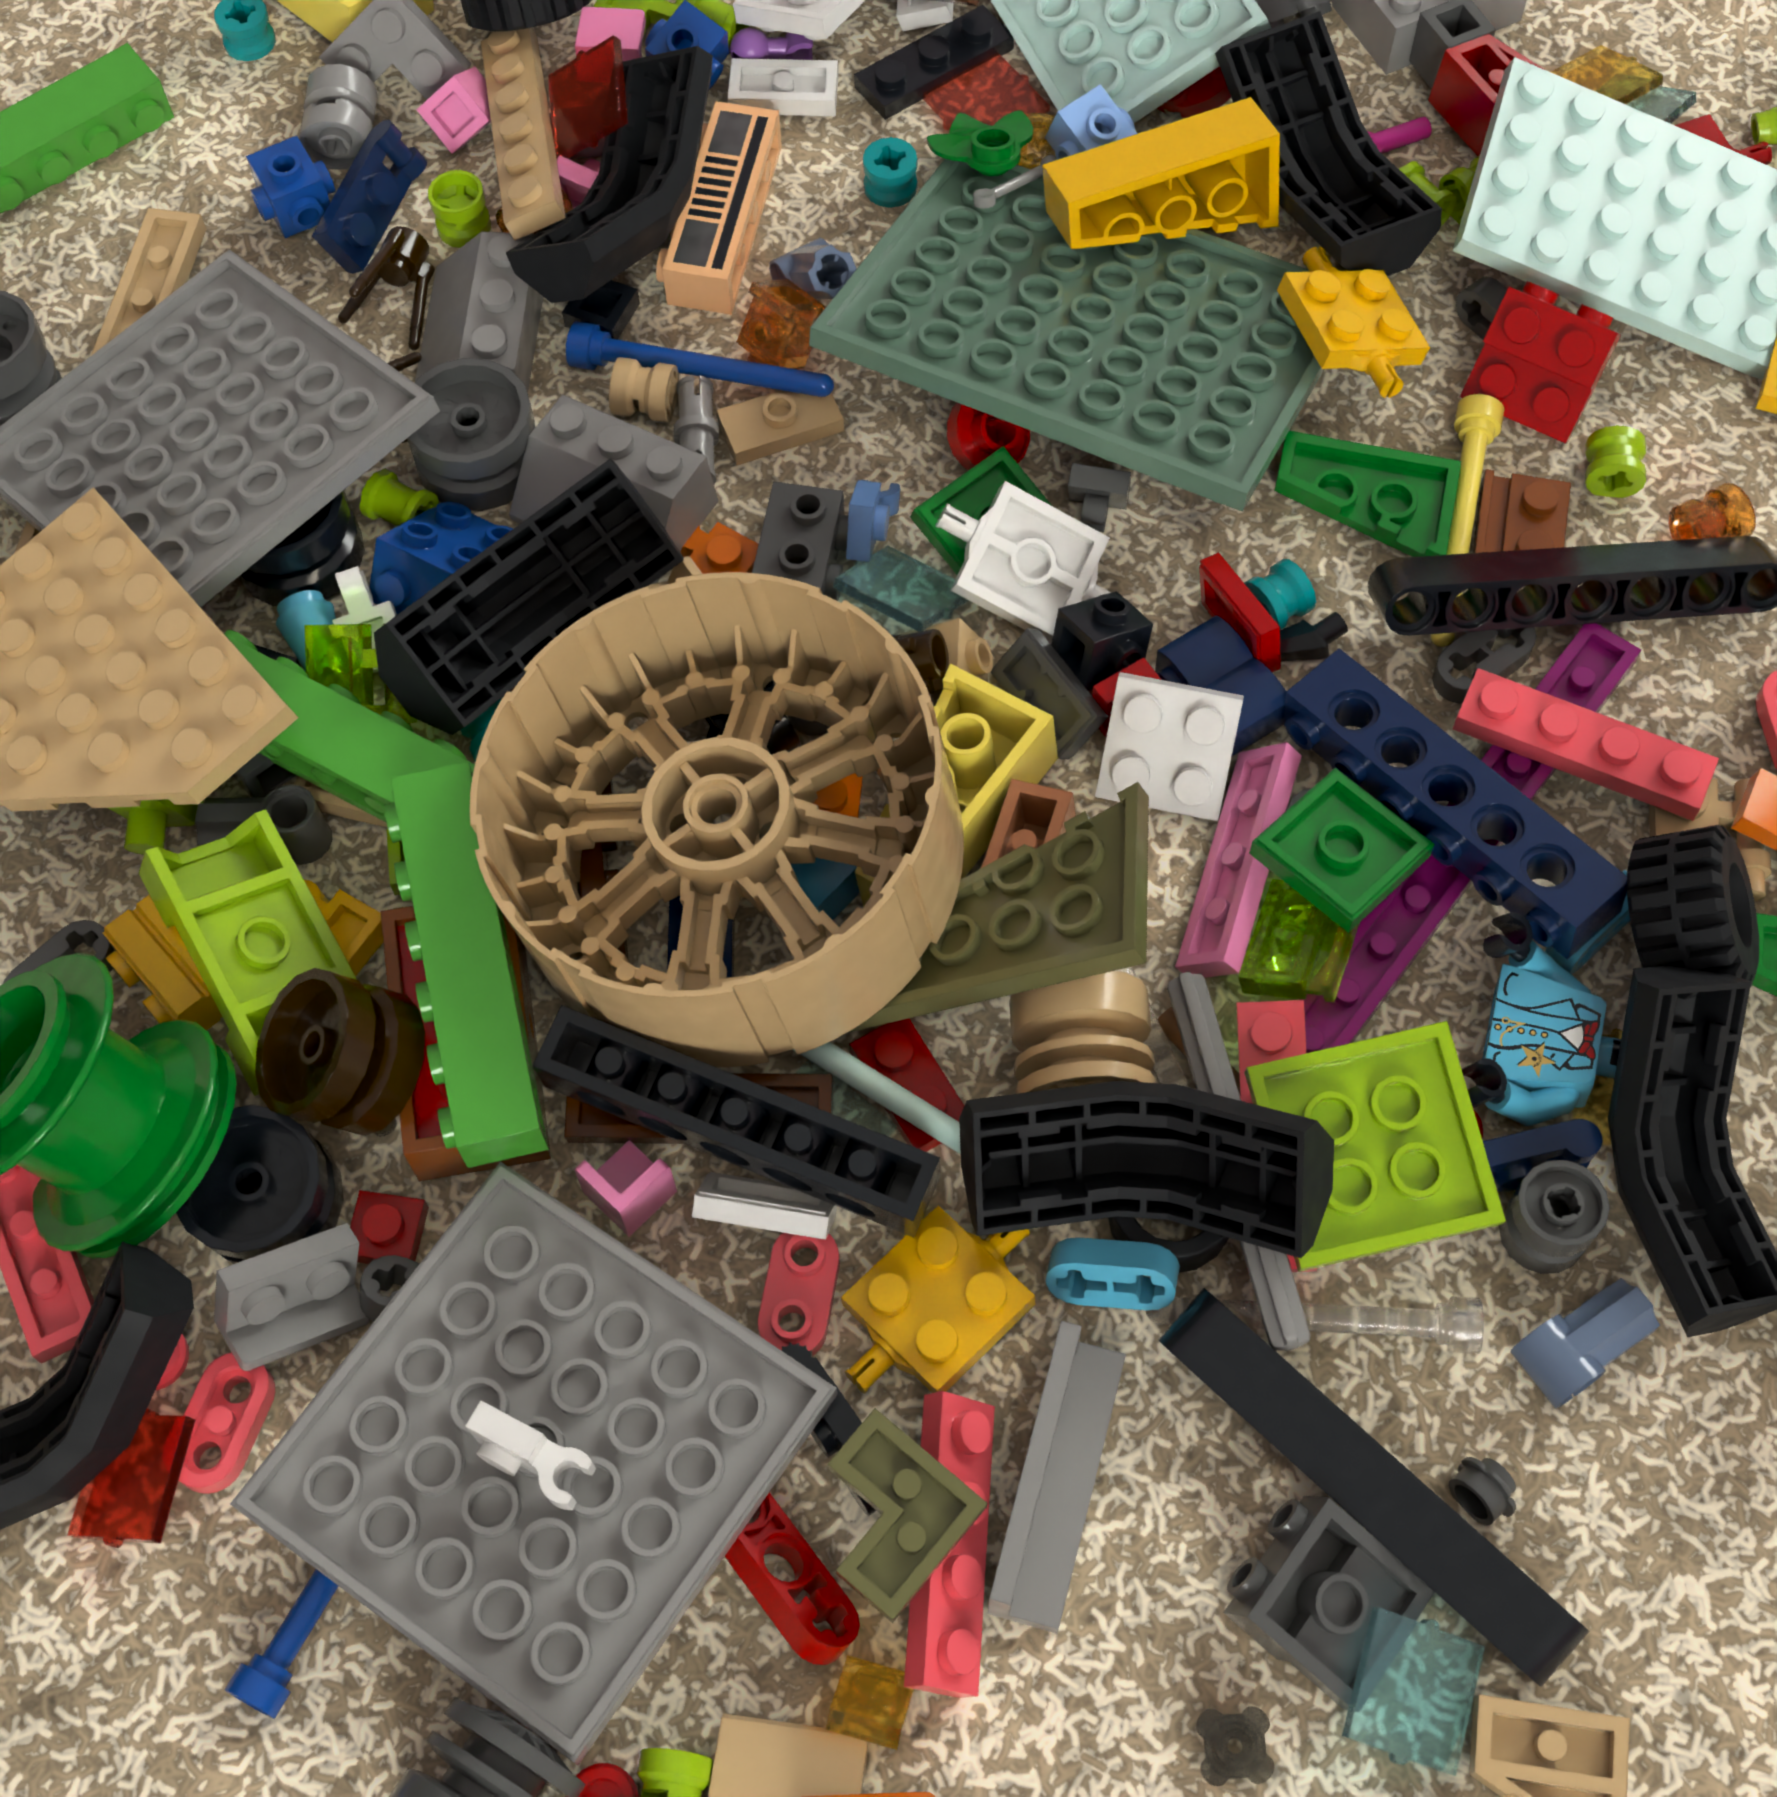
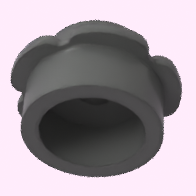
M1473 1457L1464 1458L1461 1461L1462 1464L1457 1468L1458 1473L1449 1481V1490L1453 1498L1474 1520L1484 1525H1491L1501 1515L1506 1517L1512 1516L1516 1510V1503L1510 1497L1516 1490V1485L1509 1472L1498 1462L1490 1458H1484L1482 1461Z

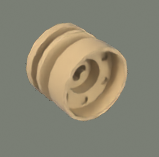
M1111 971L1011 995L1009 1000L1012 1043L1022 1052L1016 1057L1013 1066L1014 1076L1019 1081L1015 1094L1111 1081L1156 1083V1079L1151 1073L1155 1064L1154 1054L1148 1045L1143 1043L1148 1039L1151 1032L1148 989L1141 979L1126 972Z

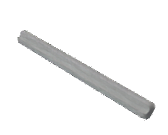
M1191 972L1179 974V977L1169 981L1167 990L1197 1090L1241 1101L1206 980L1202 974H1191ZM1240 1241L1269 1345L1274 1350L1289 1351L1308 1343L1311 1334L1287 1254Z

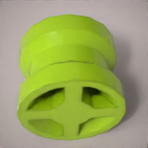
M1619 425L1604 427L1593 432L1585 444L1586 458L1591 463L1585 472L1587 489L1596 496L1617 498L1629 497L1643 489L1646 483V468L1641 460L1644 459L1646 454L1645 436L1637 429Z

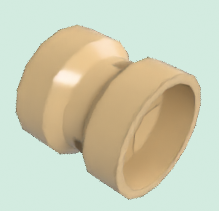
M617 358L613 366L609 386V408L613 415L631 417L634 413L640 411L647 414L652 421L669 423L672 420L678 398V367L672 364L657 363L654 367L643 368L637 359Z

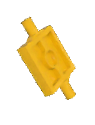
M1316 246L1310 248L1302 258L1303 264L1309 272H1285L1277 292L1321 369L1349 368L1365 372L1371 376L1379 390V394L1383 398H1386L1387 394L1389 398L1397 395L1402 390L1404 383L1399 378L1394 367L1421 365L1430 349L1429 344L1384 270L1339 271L1337 268H1334L1326 255V251L1321 246H1319L1318 250Z
M938 1205L922 1220L915 1238L906 1235L841 1296L843 1306L867 1329L873 1346L854 1365L845 1371L848 1379L854 1385L857 1384V1388L865 1394L893 1365L901 1371L914 1375L931 1393L947 1392L1036 1305L1035 1295L1009 1272L1003 1259L1025 1237L1030 1235L1029 1229L989 1234L983 1240L979 1236L964 1230Z

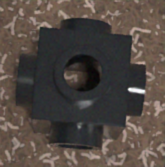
M1115 591L1058 608L1051 645L1085 688L1092 690L1094 685L1138 660L1146 659L1153 623L1121 594Z

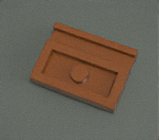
M1485 470L1481 483L1473 553L1564 547L1571 482L1512 473L1511 478L1494 476L1495 470Z

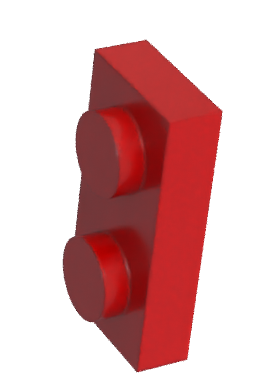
M910 1019L887 1023L849 1043L852 1056L959 1122L964 1104ZM885 1108L906 1144L925 1152L942 1144Z

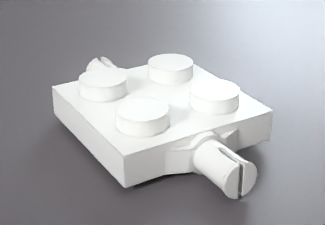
M1006 481L999 487L988 512L979 520L955 509L948 503L937 520L935 527L941 528L967 542L963 565L950 591L1024 630L1027 628L1039 629L1050 644H1052L1058 608L1112 593L1096 584L1098 579V563L1110 537Z

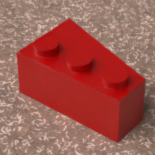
M1490 34L1445 50L1428 98L1430 104L1477 156L1481 154L1503 74L1507 66L1516 57L1542 68Z

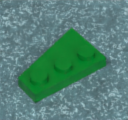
M1289 431L1284 440L1274 491L1411 557L1446 555L1461 461Z

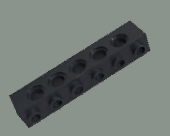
M561 1005L532 1065L546 1088L913 1238L917 1234L941 1176L940 1157L563 1005Z

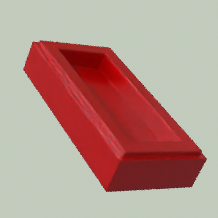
M1219 552L1200 560L1201 604L1212 618L1216 615L1221 617L1239 634L1254 658L1262 662L1272 673L1280 670V626Z

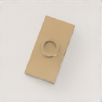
M778 390L716 410L718 424L736 465L844 432V419L832 393L826 397H818Z

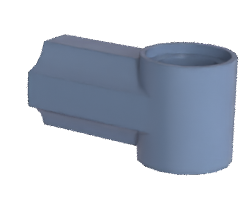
M818 238L769 262L774 286L790 308L809 299H833L857 269L850 252L837 250L823 238Z
M1620 1278L1585 1301L1563 1318L1561 1314H1558L1537 1327L1517 1343L1510 1352L1553 1407L1557 1409L1573 1398L1572 1394L1574 1396L1578 1395L1606 1372L1604 1367L1655 1332L1660 1324L1654 1314L1652 1303L1637 1286H1632Z

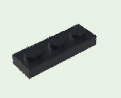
M981 5L953 20V22H949L855 73L854 86L886 120L1014 49V38L1009 30L984 5Z

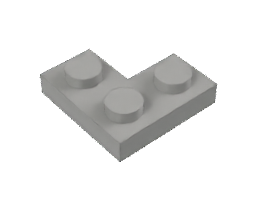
M373 0L319 56L326 65L343 64L357 68L368 75L373 83L393 64L426 100L451 77L467 70L471 65L470 61L413 0Z

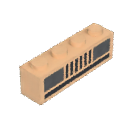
M715 101L709 122L703 123L691 196L670 232L671 242L669 248H661L657 259L656 278L658 282L664 283L667 305L732 315L782 149L779 110Z

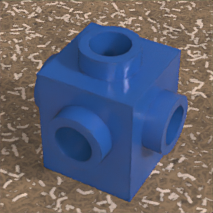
M686 0L680 4L668 21L664 19L659 20L650 30L645 40L646 56L699 46L713 55L709 90L719 79L724 67L722 62L729 55L727 31Z
M297 135L246 156L257 186L251 189L250 193L264 221L273 218L285 239L318 225L330 204L328 195L336 192V189L323 161L320 160L313 163Z

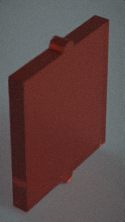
M613 35L587 52L579 51L574 60L548 75L552 134L556 159L559 155L568 159L588 146L595 148L600 139L628 124L622 47L619 38Z
M998 52L923 93V100L943 120V128L945 130H950L953 120L960 112L982 123L993 126L1002 117L1014 111H1022L1030 121L1050 111V105L1029 84V77L1025 74L1020 75Z
M147 1408L129 1447L80 1491L67 1535L80 1539L103 1540L105 1545L114 1548L121 1547L124 1541L161 1544L196 1420L188 1416L159 1415L158 1412Z

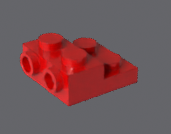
M1526 281L1522 292L1508 287L1484 337L1483 342L1485 344L1460 397L1464 398L1473 394L1492 396L1503 404L1504 417L1567 444L1621 334L1609 329L1614 319L1613 317L1583 304L1580 305L1576 315L1554 306L1559 294Z

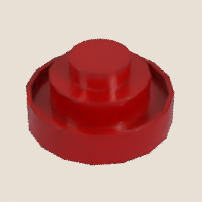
M957 402L952 407L947 420V440L952 454L967 470H970L1003 446L1017 463L1026 455L1030 443V430L997 419L994 416Z

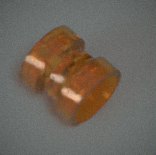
M1726 482L1706 492L1703 500L1692 498L1673 507L1669 513L1668 525L1673 540L1751 536L1756 528V516L1751 501L1745 492L1734 483Z

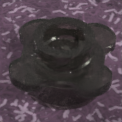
M1250 1706L1245 1708L1241 1714L1223 1715L1213 1708L1207 1709L1200 1714L1196 1722V1731L1204 1740L1203 1753L1205 1757L1200 1765V1773L1207 1783L1219 1787L1228 1780L1247 1778L1254 1784H1263L1272 1776L1274 1761L1266 1753L1264 1735L1270 1727V1722L1264 1711ZM1231 1739L1239 1740L1242 1745L1241 1752L1237 1754L1232 1753L1228 1749V1742Z

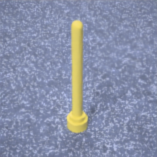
M1473 394L1462 398L1458 402L1454 428L1458 433L1460 441L1463 442L1446 555L1469 553L1486 446L1491 444L1494 438L1500 434L1504 416L1503 404L1498 399L1489 395ZM1455 633L1431 634L1430 636L1435 645L1446 647L1454 641Z

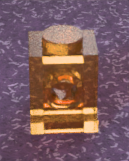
M789 279L752 282L748 293L754 297L736 343L750 352L747 361L793 369L804 368L812 350V346H809L810 327L826 306Z

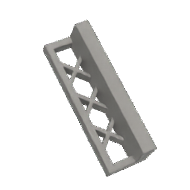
M1065 1321L1060 1323L988 1605V1614L1056 1634H1058L1126 1357L1124 1353L1079 1342L1082 1326Z

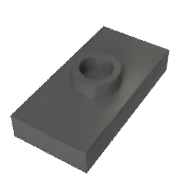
M1027 628L992 668L991 674L1006 692L1053 715L1058 759L1068 760L1072 758L1109 717L1039 629Z

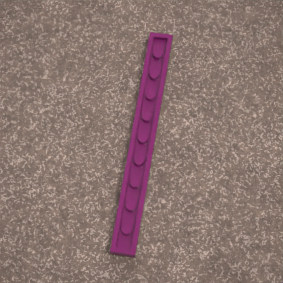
M1597 623L1584 624L1535 689L1598 713L1636 663L1641 649ZM1492 745L1481 759L1482 762L1532 801L1556 770L1553 767ZM1449 802L1446 806H1455V804ZM1484 840L1485 843L1493 846H1500L1502 843L1498 840ZM1430 855L1420 867L1352 929L1299 999L1304 1000L1306 1053L1341 1046L1355 1041L1471 885L1472 881L1453 865H1444Z

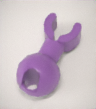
M747 27L733 35L729 51L732 58L813 60V40L805 38L804 35L788 32L785 37H767L759 29Z

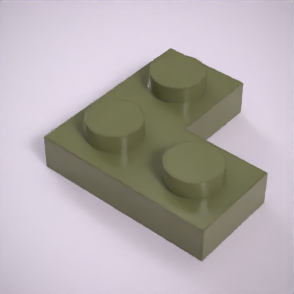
M874 1408L828 1463V1469L881 1514L836 1569V1574L893 1623L987 1508V1502Z

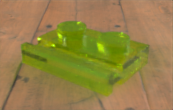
M1272 879L1238 975L1243 994L1306 1000L1307 994L1323 995L1325 1002L1334 1003L1359 924L1349 933L1346 932L1283 880Z

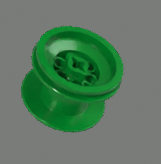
M75 953L55 958L40 965L33 971L21 973L0 985V1175L18 1165L40 1178L33 1192V1216L39 1235L48 1245L62 1251H75L92 1259L110 1258L116 1255L122 1241L137 1246L148 1239L170 1220L196 1189L216 1157L229 1127L235 1105L237 1082L234 1064L228 1052L214 1043L210 1033L196 1022L183 1019L163 1022L143 1030L129 1040L109 1029L114 995L112 977L108 968L93 955Z

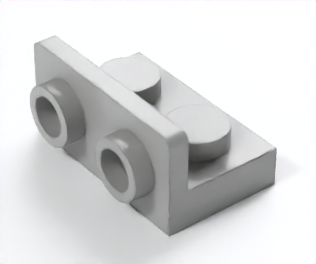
M348 1223L217 1270L214 1322L242 1370L250 1371L369 1323L370 1319L361 1310L360 1292L355 1286L359 1241Z

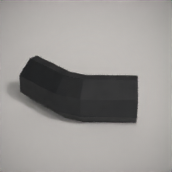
M1321 11L1222 46L1215 55L1233 103L1251 97L1280 133L1279 205L1328 254L1349 271L1364 269L1384 270L1385 274L1390 276L1410 268L1440 230L1442 208L1391 163L1373 142L1359 117Z
M699 46L618 62L599 174L583 202L567 212L565 219L541 229L506 252L514 274L549 302L557 303L586 298L663 245L691 196L712 75L713 55Z
M610 458L374 632L379 676L409 716L453 735L475 720L503 697L507 691L513 689L525 675L524 668L562 631L602 605L632 591L649 586L684 561V558L640 493L614 460Z
M1675 966L1633 968L1608 1113L1618 1193L1686 1336L1692 1337L1721 1331L1777 1310V1252L1734 1168L1726 1119L1751 981L1730 974Z
M1111 1081L972 1099L966 1101L959 1117L961 1169L971 1223L977 1236L1112 1217L1149 1218L1174 1221L1302 1258L1314 1245L1333 1190L1334 1139L1317 1120L1177 1084Z
M124 1241L121 1242L66 1364L30 1398L0 1410V1530L71 1500L129 1447L194 1309L191 1280L150 1249L131 1245Z

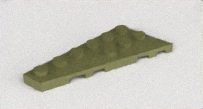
M1139 782L1118 792L1120 802L1090 818L1086 811L1064 822L1066 832L1034 849L1024 844L961 879L957 897L946 927L937 944L930 942L920 957V970L887 1005L849 1032L1145 964L1147 962L1149 796Z

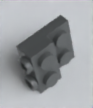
M1303 1496L1300 1502L1297 1499H1291L1284 1503L1271 1518L1267 1531L1274 1537V1540L1261 1559L1258 1560L1256 1557L1247 1559L1232 1574L1227 1584V1591L1234 1598L1223 1613L1274 1658L1290 1662L1342 1709L1357 1712L1435 1592L1331 1498Z

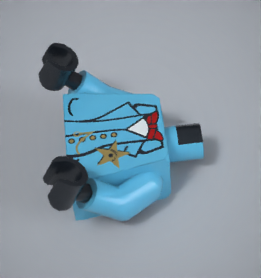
M1513 912L1492 919V924L1499 928L1503 935L1496 934L1484 939V952L1492 958H1502L1509 955L1510 965L1502 964L1495 986L1483 1057L1481 1060L1463 1068L1462 1073L1463 1076L1471 1078L1476 1086L1468 1089L1473 1108L1485 1103L1489 1109L1524 1126H1533L1569 1114L1573 1109L1585 1107L1596 1075L1614 1079L1621 1039L1602 1036L1607 1006L1606 1001L1599 996L1593 995L1590 989L1542 950L1532 940L1533 933L1529 921L1523 915Z

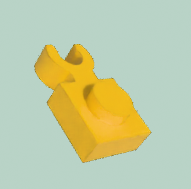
M304 880L353 973L357 976L383 943L381 913L341 889L329 901L315 883Z

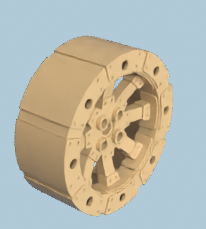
M743 572L691 575L675 578L676 583L649 589V586L643 587L602 605L562 631L524 668L525 675L513 691H507L500 701L483 736L472 776L470 825L477 835L479 849L474 851L478 865L493 899L547 980L571 1009L714 1067L751 1066L769 1063L770 1055L795 1049L797 1055L837 1039L876 1014L911 981L921 968L919 959L930 942L937 944L957 897L964 856L963 823L931 697L914 663L886 629L848 601L843 600L840 603L823 595L821 588L804 582L767 574ZM773 680L775 686L772 692L764 691V687ZM718 714H729L723 734L717 735V737L702 739L688 744L676 731L699 719ZM784 715L794 716L807 721H817L830 727L827 729V734L790 752L783 750L771 755L768 751L767 744L775 720H782ZM635 717H645L648 719V721L633 731L628 726L629 721ZM636 756L638 758L644 756L655 771L647 787L638 789L637 793L601 795L612 778L620 773ZM876 771L888 792L890 818L866 815V819L847 816L819 810L818 805L812 802L818 798L817 791L853 773L861 777ZM729 813L732 815L723 823L711 824L715 818L722 814ZM633 841L634 845L639 847L632 854L634 859L599 891L595 888L583 898L580 897L577 882H580L582 850L593 849L596 842ZM816 858L859 866L863 874L875 877L869 888L871 897L862 909L857 906L853 913L838 927L823 910L818 912L799 886L800 884L791 864L815 863ZM680 895L683 912L677 950L672 951L667 973L641 964L640 968L630 964L626 955L618 950L620 945L629 937L626 930L661 898L666 903ZM745 897L759 912L766 911L784 936L783 940L793 959L750 976L743 975L727 978V968L722 959L728 919L734 920L740 900ZM577 956H582V957H581L580 959H578V960H574V959H573V958H575V957H577Z

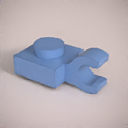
M857 481L849 503L846 559L870 562L876 541H886L889 517L897 514L899 511V484L891 483L888 490L881 491L880 482Z

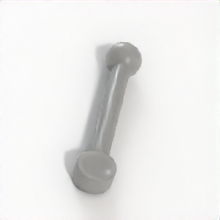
M1045 156L1039 166L992 189L976 190L973 193L974 206L981 209L993 207L996 204L997 198L1042 177V165L1057 160L1056 156Z

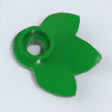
M1020 110L1005 115L993 126L982 123L960 112L953 120L949 134L930 135L927 137V144L934 154L944 159L967 162L970 167L986 176H1000L1020 162L1021 148L1033 138V126L1029 118Z

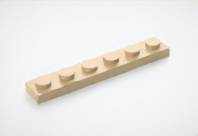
M532 27L513 31H493L488 38L481 41L503 220L514 241L566 218L538 37Z

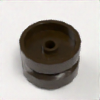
M313 968L296 975L278 994L265 1017L257 1043L255 1076L260 1097L270 1111L313 1123L320 1121L323 1125L363 1136L383 1130L402 1112L416 1088L424 1061L425 1030L420 1010L407 995L378 986L361 984L359 980L331 971Z

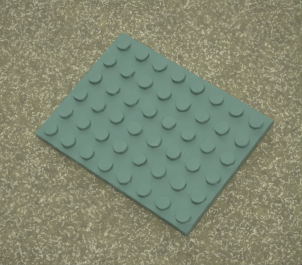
M944 159L810 327L809 346L1242 512L1324 369H1321L1277 292L1285 272H1309L1308 269L1197 229L1187 230L1186 237L1166 239L1162 233L1145 234L1141 236L1138 242L1071 249L1046 212L1043 176L997 198L996 204L993 207L981 209L974 206L973 193L976 190L992 189L1030 170L1016 165L1003 175L986 176L970 167L967 162Z

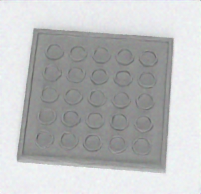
M228 250L0 426V498L40 532L94 487L196 603L202 607L440 412V409L432 395L237 254Z
M500 1161L230 1505L576 1765H579L832 1404L838 1392L835 1386ZM480 1400L543 1433L548 1440L555 1444L579 1449L589 1456L596 1467L592 1476L583 1473L578 1468H568L558 1477V1488L568 1492L577 1502L573 1510H564L554 1506L542 1492L539 1485V1476L520 1466L515 1476H511L477 1456L476 1453L481 1444L476 1441L465 1425Z

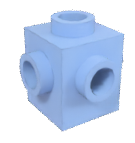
M1100 84L1059 110L1045 139L1055 151V156L1058 160L1138 133L1135 131V125L1130 115L1124 109L1116 106Z

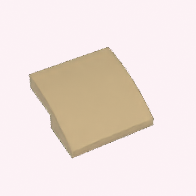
M723 1713L708 1797H801L862 1794L869 1734Z

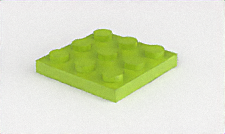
M1447 1021L1246 1068L1244 1073L1253 1104L1317 1120L1334 1139L1333 1190L1314 1245L1302 1258L1294 1257L1298 1272L1486 1229L1506 1222Z

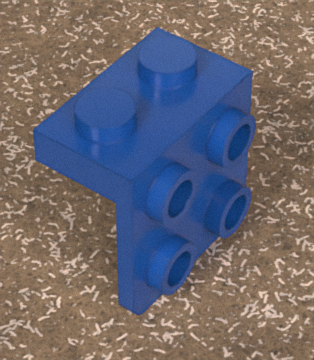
M455 502L439 503L436 507L422 512L376 538L369 586L373 602L378 605L391 601L396 613L399 614L513 528L493 524L472 514L471 510L462 504Z

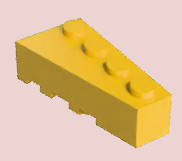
M1249 97L1043 164L1046 212L1071 249L1138 242L1141 236L1145 234L1162 233L1166 239L1186 237L1187 230L1212 227L1216 233L1237 231L1238 224L1255 222L1261 229L1279 227L1280 133L1254 100Z

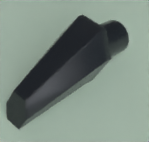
M1333 612L1313 626L1305 620H1301L1297 624L1280 630L1281 661L1328 658V644L1348 632L1344 619L1337 612Z

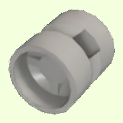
M327 64L316 68L308 78L299 140L312 162L315 163L322 160L327 169H349L368 134L373 129L372 125L375 118L378 95L376 86L368 75L357 68L343 64Z

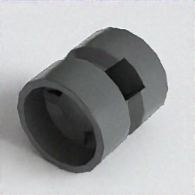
M1552 1160L1533 1167L1503 1209L1506 1222L1499 1225L1503 1246L1509 1256L1523 1268L1540 1274L1560 1273L1574 1266L1606 1225L1610 1210L1607 1191L1596 1175L1583 1165L1571 1161Z

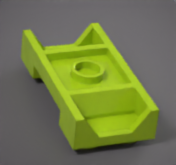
M266 809L251 815L226 837L177 854L158 846L145 850L139 870V875L167 928L176 927L229 1029L225 1041L254 1096L259 1095L255 1076L257 1043L265 1017L280 991L296 975L313 968L331 971L357 980Z

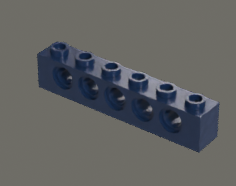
M1340 648L1286 691L1284 727L1291 739L1305 750L1312 749L1327 761L1332 769L1337 768L1434 843L1435 846L1431 855L1444 865H1453L1469 878L1477 892L1487 902L1495 906L1501 905L1510 913L1517 912L1523 915L1532 927V939L1538 944L1545 947L1551 946L1568 960L1622 911L1627 894L1628 876ZM1346 726H1355V727H1359V728H1361V729H1355V730H1353V729H1347V728H1344V727H1346ZM1401 763L1407 765L1408 767L1400 768L1391 766L1389 764ZM1449 801L1454 803L1455 806H1443L1436 802ZM1484 840H1498L1505 845L1493 846L1485 843ZM1544 879L1556 886L1545 887L1536 884L1532 880Z

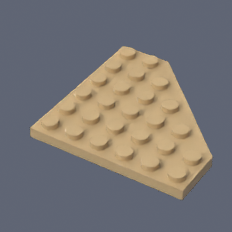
M94 487L0 565V806H5L11 812L58 810L59 804L87 803L91 808L140 806L141 800L169 799L174 805L200 804L299 718Z

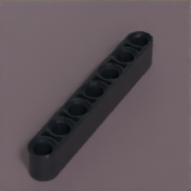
M1734 536L1404 557L1387 560L1376 567L1368 581V594L1389 628L1399 635L1407 636L1756 613L1772 610L1777 607V555L1758 537ZM1468 589L1465 593H1463L1462 595L1458 596L1459 593H1461V592H1463L1464 590ZM1406 593H1409V594H1408L1406 597H1404L1403 599L1398 600V598L1401 597L1402 595H1404V594H1406Z
M1203 1288L1158 1339L1177 1359L1540 1687L1546 1683L1590 1632L1208 1290Z

